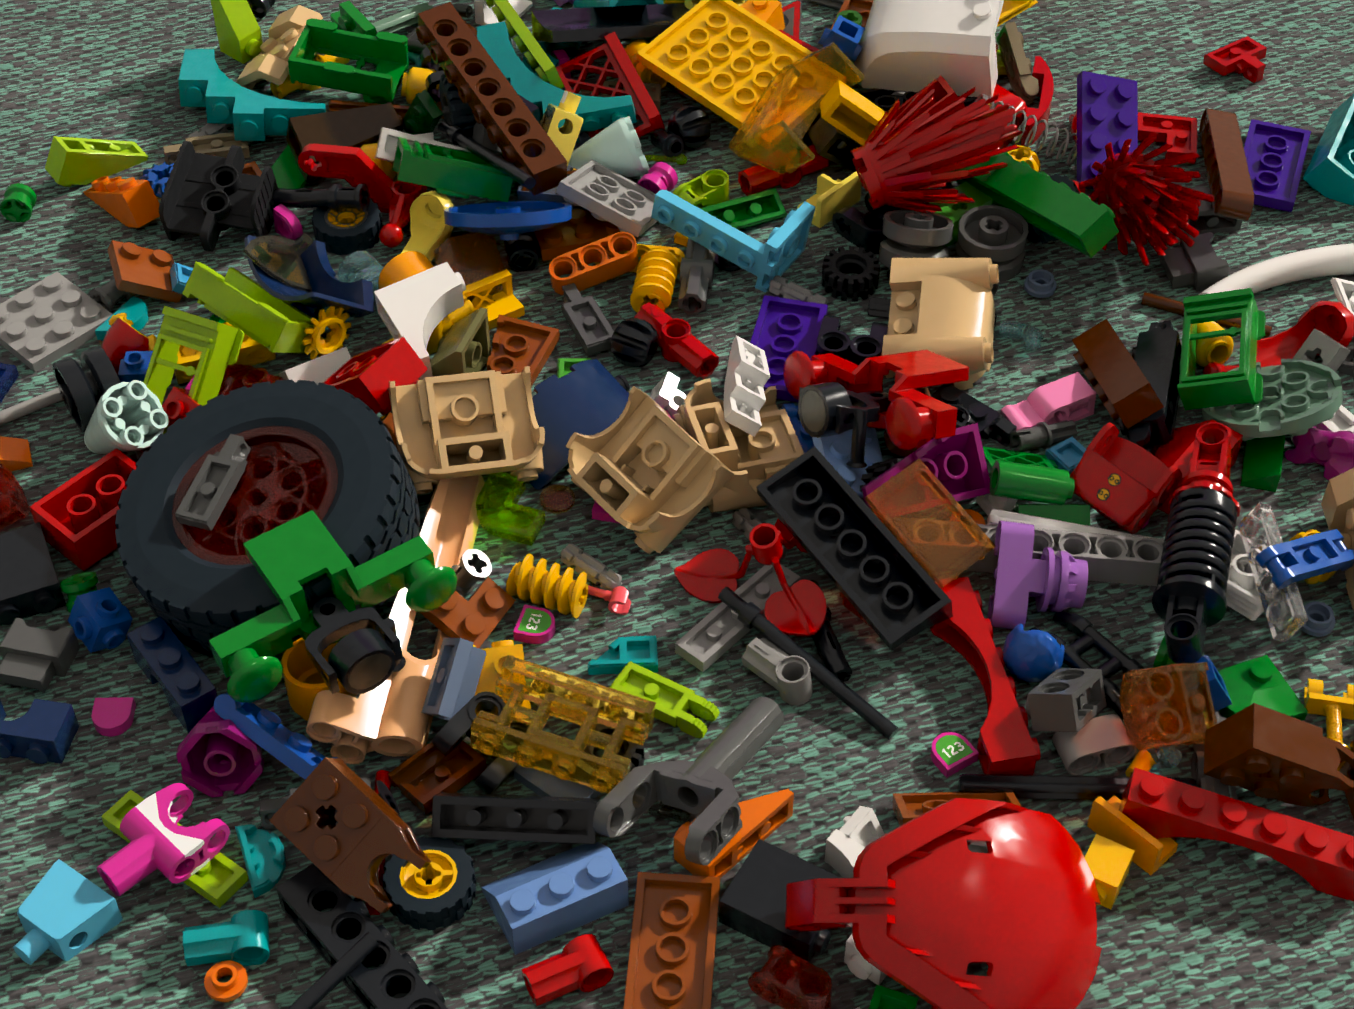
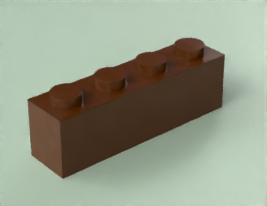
M1107 319L1072 339L1078 349V352L1073 354L1114 421L1121 418L1127 429L1164 407L1151 384Z

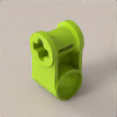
M719 169L708 170L691 181L680 184L673 191V194L698 208L729 201V175Z

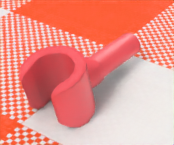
M588 585V595L609 601V611L620 615L628 614L631 601L628 599L629 592L625 587L617 586L613 591Z

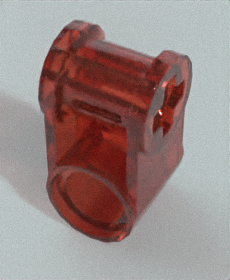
M772 946L767 954L768 960L759 972L752 973L748 979V984L756 995L784 1009H831L832 981L829 974L824 969L816 967L796 956L792 951L783 946ZM817 993L819 995L816 997H810L805 994Z

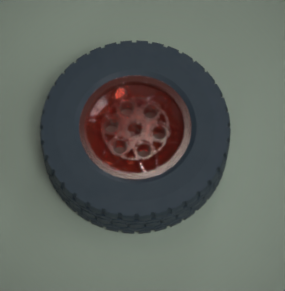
M276 380L275 383L267 381L252 384V387L249 388L244 386L229 391V394L225 396L221 394L208 400V404L197 406L186 413L185 418H179L166 429L167 432L164 435L161 433L150 445L151 449L143 453L135 464L136 470L131 471L125 483L126 489L122 490L118 502L120 509L116 512L115 525L117 529H115L119 555L126 573L157 618L161 617L177 638L191 649L214 658L209 643L210 639L280 605L278 599L246 555L243 543L313 510L355 568L419 535L420 511L416 489L388 429L368 405L340 388L337 390L335 386L324 383L317 385L314 381L298 380L294 382L293 380ZM230 434L243 436L245 442L251 448L246 459L248 463L213 530L208 531L179 523L175 517V512L207 455H214L217 451L220 452ZM326 573L301 585L304 589L309 611L312 610L313 605L319 599L334 597L331 581ZM386 600L372 606V608L375 609L378 605L382 606ZM297 635L292 638V642H295L296 640L302 637L300 635ZM285 651L273 657L278 658L279 661H281Z

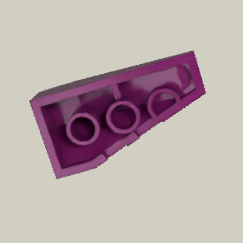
M978 423L956 428L955 436L940 439L933 438L862 487L865 504L881 521L990 494V477Z

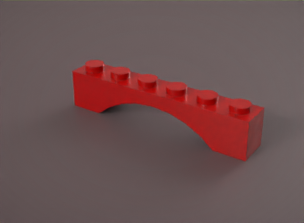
M968 576L935 581L952 601L953 617L931 626L932 634L947 642L966 659L976 672L984 689L987 701V718L980 729L977 744L978 760L983 773L1033 775L1036 761H1039L1041 757L1039 743L1035 737L1031 738L1029 734L1026 710L1023 706L1019 707L1017 703L1015 682L1011 676L1007 677L1004 670L1003 652L1000 647H995L992 624L989 618H984L982 600L979 591L973 590Z
M1134 767L1123 792L1119 811L1156 839L1171 837L1203 838L1246 847L1288 866L1306 879L1317 891L1354 901V836Z

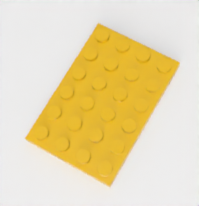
M701 0L637 53V61L770 150L820 107V101L838 79L847 84L848 79L846 73L819 58L818 55L731 0Z

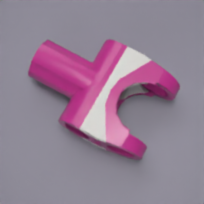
M174 783L149 796L124 816L120 824V831L130 843L97 867V871L106 886L119 897L156 869L171 883H181L203 868L221 851L228 841L230 828L218 818L211 819L206 823L203 821L195 826L184 827L177 825L183 818L182 814L192 804L194 794L185 784ZM180 796L176 802H172L176 797Z

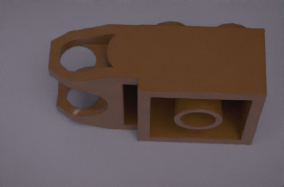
M1253 703L1205 730L1204 774L1219 779L1224 785L1242 787L1253 791L1256 796L1261 798H1274L1288 804L1317 807L1329 802V789L1341 791L1354 789V781L1337 770L1341 760L1348 762L1354 769V753L1340 742L1324 737L1323 728ZM1315 790H1319L1320 792L1318 798L1312 796L1310 793H1312Z
M325 757L269 820L339 889L346 894L364 900L380 913H386L393 906L387 898L378 878L379 866L383 859L390 854H394L403 860L409 861L418 869L426 868L431 863V860L420 849L412 829L398 816V813L340 758ZM332 810H337V813L334 816L335 820L338 822L337 825H332L330 822V813Z

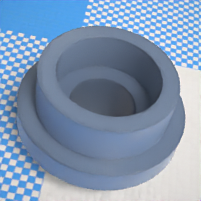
M1033 270L1024 281L1025 291L1033 297H1050L1056 291L1057 284L1054 276L1047 270Z
M1319 601L1307 603L1299 610L1296 618L1297 624L1302 631L1316 637L1330 634L1336 623L1331 607Z

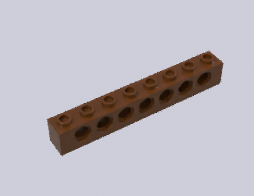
M451 2L418 13L419 27L416 28V34L419 42L428 47L434 63L441 65L447 81L456 86L460 99L464 104L468 103L471 107L475 120L478 124L482 123L486 128L492 144L498 145L503 158L535 178V186L529 189L534 196L557 187L560 181L567 177V160Z

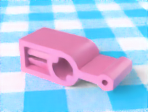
M1076 372L1036 388L1029 394L1027 400L1014 405L1004 406L1001 409V414L1017 426L1016 430L1035 427L1039 422H1046L1048 425L1066 420L1076 422L1094 414L1096 392L1081 374Z

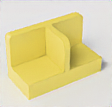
M857 171L844 180H834L825 174L817 177L816 194L806 200V202L816 207L812 219L813 225L818 228L823 227L832 220L833 214L845 206H853L860 201L862 185Z

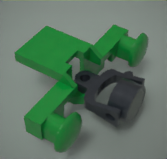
M311 510L243 543L246 555L278 599L280 605L210 639L209 643L214 660L226 678L230 676L227 684V693L233 700L241 703H251L263 699L276 688L281 681L283 667L279 659L273 656L293 647L292 638L300 635L305 640L307 655L332 694L340 691L337 679L347 692L363 694L383 684L392 672L400 671L406 663L402 655L400 639L396 633L394 620L390 618L382 619L372 606L396 595L397 591L406 587L408 590L405 600L407 606L416 612H429L438 609L450 599L456 590L458 578L454 569L447 566L435 568L433 552L420 535L354 568L349 558L315 512ZM326 573L331 581L334 597L319 599L313 605L312 610L309 611L304 589L301 585ZM337 643L333 647L327 662L321 653L329 645Z

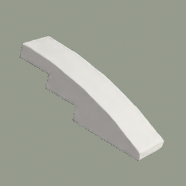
M737 335L732 342L727 364L723 401L724 419L731 425L755 437L762 426L759 411L766 402L763 387L770 378V372L765 351Z

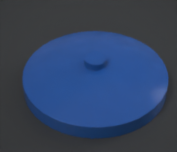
M556 201L474 203L444 209L445 224L462 230L500 235V240H518L519 234L540 231L572 219V205Z

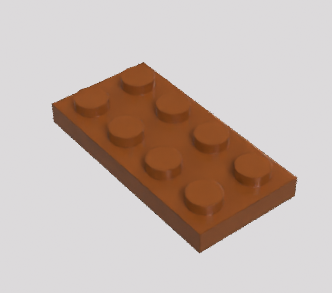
M638 872L623 1009H711L720 877Z

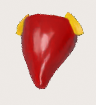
M126 313L116 314L110 318L108 322L111 326L101 344L117 375L120 361L124 359L126 351H153L156 343V337L153 334L147 337L131 326L134 323L132 320L127 319Z

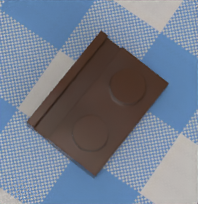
M464 741L447 756H444L433 744L429 743L389 772L388 776L392 786H397L407 799L422 812L428 814L432 811L433 795L441 792L456 793L479 776L487 768L485 758Z

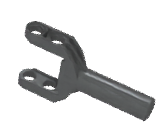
M759 696L728 725L695 761H661L634 767L597 805L593 817L594 831L597 834L610 838L623 836L657 800H660L662 804L682 809L691 814H699L689 826V834L685 842V857L690 862L708 865L742 828V821L740 819L741 809L738 805L740 799L732 779L781 728L784 723L783 711L774 700Z

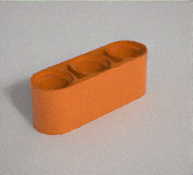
M618 232L557 256L550 262L548 268L553 290L560 295H564L562 286L574 283L580 292L632 271L639 261L636 239L628 232ZM623 250L629 251V252L626 253V254H619V253H618V252L623 251ZM592 262H599L598 265L589 266ZM562 274H570L568 277L565 278L559 277Z

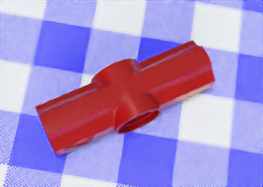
M814 145L789 154L783 150H776L766 158L764 163L738 172V182L746 196L777 185L788 189L796 186L802 179V176L828 167L829 160L818 155Z
M650 302L641 306L639 312L634 316L636 319L647 321L655 328L658 333V345L661 347L664 359L671 362H679L694 376L702 379L711 376L714 369L719 365V356L691 334V327L687 321L679 318L673 319L657 305H653Z

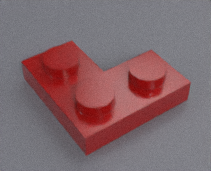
M1138 112V140H1144L1151 132H1158L1154 142L1173 145L1172 148L1165 151V159L1191 152L1197 153V118ZM1195 158V161L1188 162V163H1190V164H1195L1196 158Z

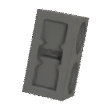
M1059 668L1027 694L1028 697L1026 699V712L1031 717L1033 731L1078 732L1106 706L1102 670Z

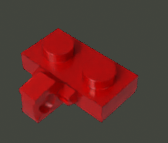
M1246 36L1204 55L1203 64L1222 76L1235 71L1238 74L1242 73L1246 79L1256 83L1263 79L1266 64L1259 60L1265 58L1267 47Z

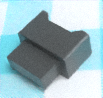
M1212 232L1199 234L1196 238L1189 236L1195 242L1191 247L1180 238V247L1164 250L1166 255L1160 256V264L1165 269L1172 289L1193 284L1196 292L1203 291L1228 276L1229 265L1227 261L1218 258L1211 245L1214 238Z
M15 618L0 644V653L3 659L0 664V685L12 684L38 689L40 692L45 693L54 675L65 677L80 649L74 630L69 627H63L56 631L26 626L23 619Z

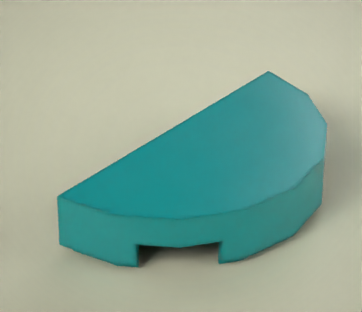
M132 296L95 330L97 340L103 341L111 326L108 321L113 315L120 313L127 314V319L132 320L134 323L131 325L137 331L143 329L149 321L145 302L140 298Z
M252 824L235 826L254 898L270 891L281 880L286 868L285 849L274 832L269 833L266 830L256 829V825Z

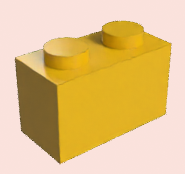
M839 79L820 101L821 118L862 146L885 114L883 109Z

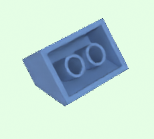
M599 842L596 844H581L481 887L515 955L629 906L628 879L611 849Z

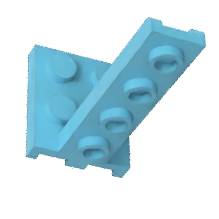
M659 190L655 194L651 217L757 276L755 288L767 292L770 281L777 275L782 276L805 250L816 207L804 201L796 211L792 209L785 218L784 224L780 228L775 227L772 230L766 244L757 241L667 190Z

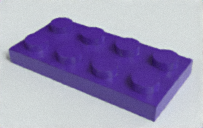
M1082 71L1077 76V181L1079 183L1097 176L1098 171L1093 169L1092 165L1095 161L1102 164L1107 159L1105 146L1108 143H1112L1114 155L1121 152L1124 141L1127 139H1132L1128 152H1133L1138 147L1137 81ZM1093 186L1085 187L1086 189L1094 190Z
M1251 119L1244 152L1253 187L1255 205L1292 212L1311 131Z
M764 295L750 343L765 351L770 378L763 388L765 391L768 387L776 386V399L799 402V400L791 396L784 383V364L788 356L794 351H803L809 356L810 360L812 355H816L817 338L823 317L828 313V305Z

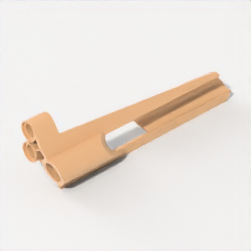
M482 475L438 480L419 533L433 552L435 568L441 566L451 568L454 565H458L463 553L473 549L488 489ZM406 587L397 592L388 618L393 619L395 622L402 655L406 660L405 666L400 671L392 672L390 677L374 690L359 694L358 699L340 692L332 694L330 690L318 692L314 699L306 732L313 740L322 743H332L330 749L331 756L340 758L346 764H360L364 761L366 753L372 751L392 757L412 756L427 744L433 716L421 712L443 638L449 637L438 629L431 659H418L407 651L416 611L411 610L405 602L408 591Z

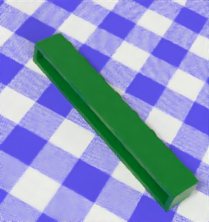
M1007 152L992 156L987 162L955 170H970L1001 162L1008 164L1005 168L989 171L991 172L989 174L956 180V182L962 184L967 181L993 198V203L1012 209L1022 215L1028 223L1090 258L1119 233L1113 220L1115 214L1107 205L1103 203L1099 205L1093 202L1083 192L1078 194L1072 191L1064 182H1055L1045 172L1041 171L1039 173L1033 170L1025 161L1018 162Z

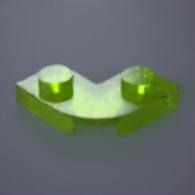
M503 472L489 475L476 501L477 518L484 530L494 536L533 546L546 521L545 511L517 504L526 489V483L524 481L518 482L517 476H511Z

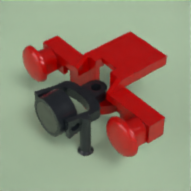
M929 350L869 357L860 365L832 353L812 355L810 360L809 356L803 351H794L785 361L783 376L788 392L796 400H799L798 414L805 431L811 437L819 438L841 434L852 429L850 461L846 465L853 468H864L867 466L864 462L867 427L886 429L892 443L902 450L919 449L929 442L931 438L940 439L955 436L958 408L915 390V388L968 381L969 367ZM889 370L895 372V384L889 389L888 394L882 392L883 376L889 375Z

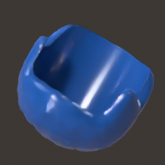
M1020 623L1006 636L1003 647V660L1011 675H1015L1017 679L1025 682L1039 683L1055 670L1061 668L1065 647L1062 644L1060 647L1057 640L1048 632L1042 630L1024 631V626Z

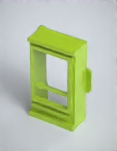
M195 262L193 271L182 292L187 298H198L197 303L204 305L206 309L235 328L241 329L246 335L268 348L272 353H305L306 345L302 344V340L311 334H306L304 330L308 327H314L310 321V316L291 305L293 302L272 296L260 284L233 267H229L224 277L205 264Z
M164 306L162 311L164 319L143 383L158 397L162 405L175 369L184 371L186 375L194 376L189 396L204 406L208 404V400L218 396L227 365L232 366L237 362L244 339V332L229 325ZM180 345L202 352L197 369L194 366L185 367L177 364V354ZM167 425V427L164 428L163 435L167 432L166 429L169 427V425Z

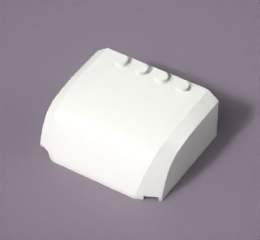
M873 0L860 41L862 49L854 62L862 88L919 92L939 76H942L957 96H961L975 87V92L968 97H978L980 94L993 97L998 79L995 32L1004 0Z

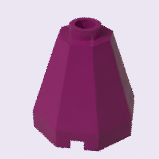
M214 706L179 744L176 753L178 764L181 763L182 766L181 775L183 782L211 798L221 797L224 791L234 790L233 795L244 794L263 773L265 763L261 747L248 738L230 719L224 720L215 712Z

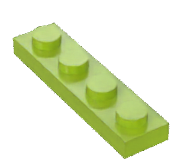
M132 790L128 791L101 816L104 826L130 843L120 831L121 821L132 808L145 799ZM219 852L203 868L183 882L218 908H221L249 878L245 869Z

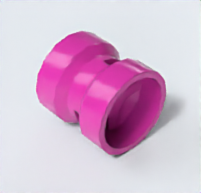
M657 162L637 184L655 194L659 190L670 192L677 185L678 176L670 165L664 162Z

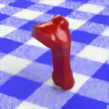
M1323 300L1316 302L1300 316L1295 326L1272 337L1257 340L1256 362H1261V367L1281 365V359H1293L1313 329L1325 333L1344 347H1347L1354 337V315L1341 302Z

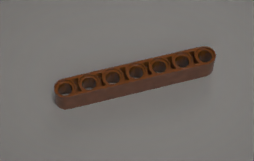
M1205 108L1200 121L1199 135L1210 194L1214 196V202H1212L1214 215L1248 221L1254 205V192L1236 113Z

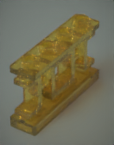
M508 655L502 665V676L498 677L495 694L507 702L499 716L480 710L471 724L470 746L486 755H494L515 762L522 767L533 768L554 775L562 780L576 782L601 793H609L620 781L623 782L625 776L630 772L631 759L617 755L623 741L627 740L643 746L653 728L656 702ZM525 699L540 704L537 711L522 707L521 704ZM549 716L581 725L575 740L543 731ZM512 721L529 725L526 733L509 728ZM597 723L614 728L612 736L596 731ZM590 745L605 750L602 758L585 753L586 746Z

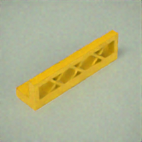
M507 269L466 285V290L463 291V296L467 298L475 296L472 300L475 311L479 308L487 309L489 330L497 327L499 314L516 319L525 315L524 306L513 294L512 274ZM502 284L503 291L491 296L488 295L494 286ZM437 349L427 350V352L431 355L437 352Z

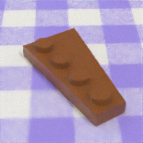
M499 314L497 330L492 340L491 355L488 357L486 365L487 371H501V374L521 373L524 367L530 366L532 387L560 339L559 329Z

